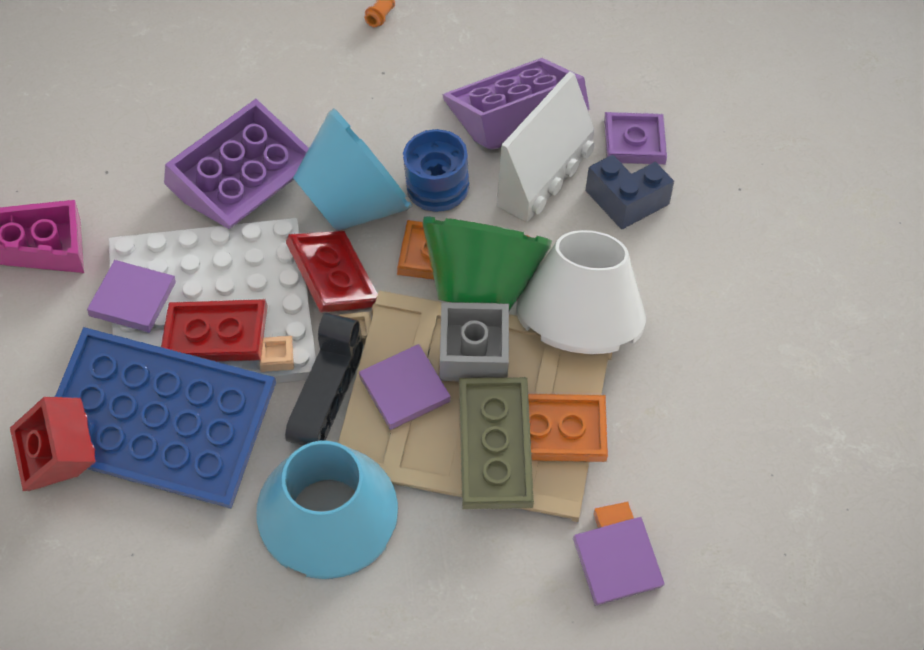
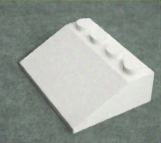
M569 71L501 146L497 207L526 223L534 214L538 215L541 213L547 199L559 192L563 181L567 176L572 177L581 160L583 158L587 159L595 147L593 142L594 127L574 73Z

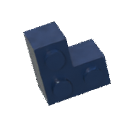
M611 155L589 166L585 191L622 230L668 206L674 180L656 161L631 174L614 155Z

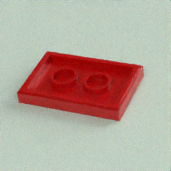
M345 231L288 235L286 244L320 313L373 307L378 294Z
M266 299L169 302L161 347L215 362L261 360L268 308Z

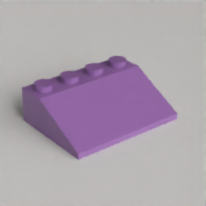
M539 58L442 94L443 100L475 142L487 149H497L502 146L506 139L570 70L544 58ZM574 73L587 110H590L585 78Z
M254 99L165 164L164 184L186 205L230 229L294 180L293 177L309 147L261 102Z

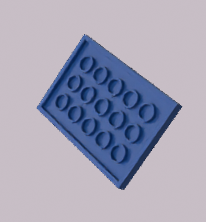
M83 327L55 397L82 399L84 412L88 418L87 426L91 443L95 448L96 462L88 470L232 509L276 385V379L273 376Z

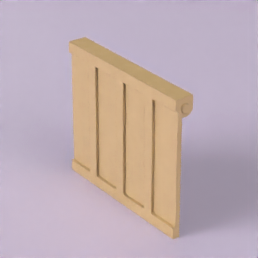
M379 290L376 303L372 307V320L338 443L357 450L373 459L386 472L392 484L462 497L459 381H442L451 396L449 403L390 430L359 377V371L419 344L440 378L441 302ZM509 314V365L507 378L527 377L528 394L602 395L607 362L611 360L612 352L605 354H583L553 347L542 342L541 335L532 328L527 331L516 315ZM532 460L534 505L533 508L518 509L570 518L574 522H579L589 462Z

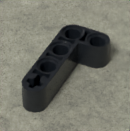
M325 313L322 316L318 328L320 351L289 417L285 432L287 442L304 446L315 441H326L362 356L363 341L359 320Z

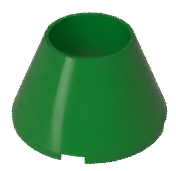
M423 217L422 224L438 300L450 303L509 304L510 312L552 244V240L537 235L536 238L524 235V232L450 218L440 221L435 220V217Z

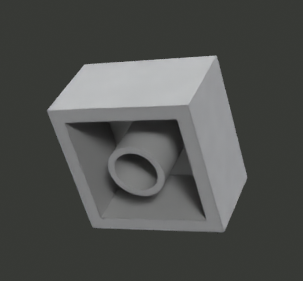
M441 302L440 380L459 381V378H507L509 365V304Z

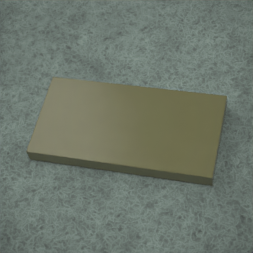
M527 377L459 378L462 509L533 508Z

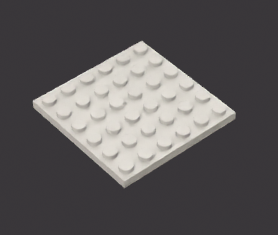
M297 218L236 224L230 229L224 226L110 237V267L113 261L117 260L173 275L176 281L150 333L112 323L113 335L161 347L169 302L266 299L268 308L264 337L292 336L294 370L260 372L259 360L222 361L219 363L273 376L276 379V383L307 380L316 360L307 288L302 274L286 244L289 234H299Z

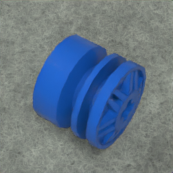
M441 129L425 130L414 135L406 143L403 151L408 197L416 206L433 212L447 211L458 206L467 197L470 188L466 144L456 134Z

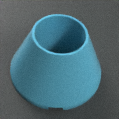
M333 108L328 112L293 179L336 231L410 209L412 204L405 199L406 195L365 142L353 132L349 123Z
M315 441L297 449L268 476L258 497L256 518L259 533L265 547L281 565L304 573L306 577L333 579L351 575L362 570L383 553L396 528L398 502L390 478L373 459L336 442ZM323 480L342 482L355 491L348 502L330 511L308 510L295 502L298 495L306 487Z

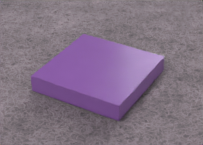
M605 112L606 158L614 155L621 163L651 164L656 161L658 164H666L667 150L663 114Z
M114 260L87 308L88 315L150 333L176 283L175 276Z
M419 344L359 371L361 381L390 430L450 402V394Z
M642 517L573 536L595 606L661 588L665 585Z

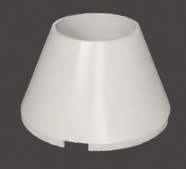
M581 230L562 235L541 262L517 299L516 313L522 326L527 331L532 328L535 332L539 333L542 342L570 352L583 354L619 351L622 344L629 341L634 344L641 337L645 329L646 315L628 250L619 240L601 232Z

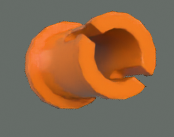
M377 0L373 6L368 7L365 10L364 17L366 23L371 27L382 26L387 14L395 7V0Z

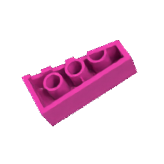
M75 200L0 207V265L84 273L81 219Z

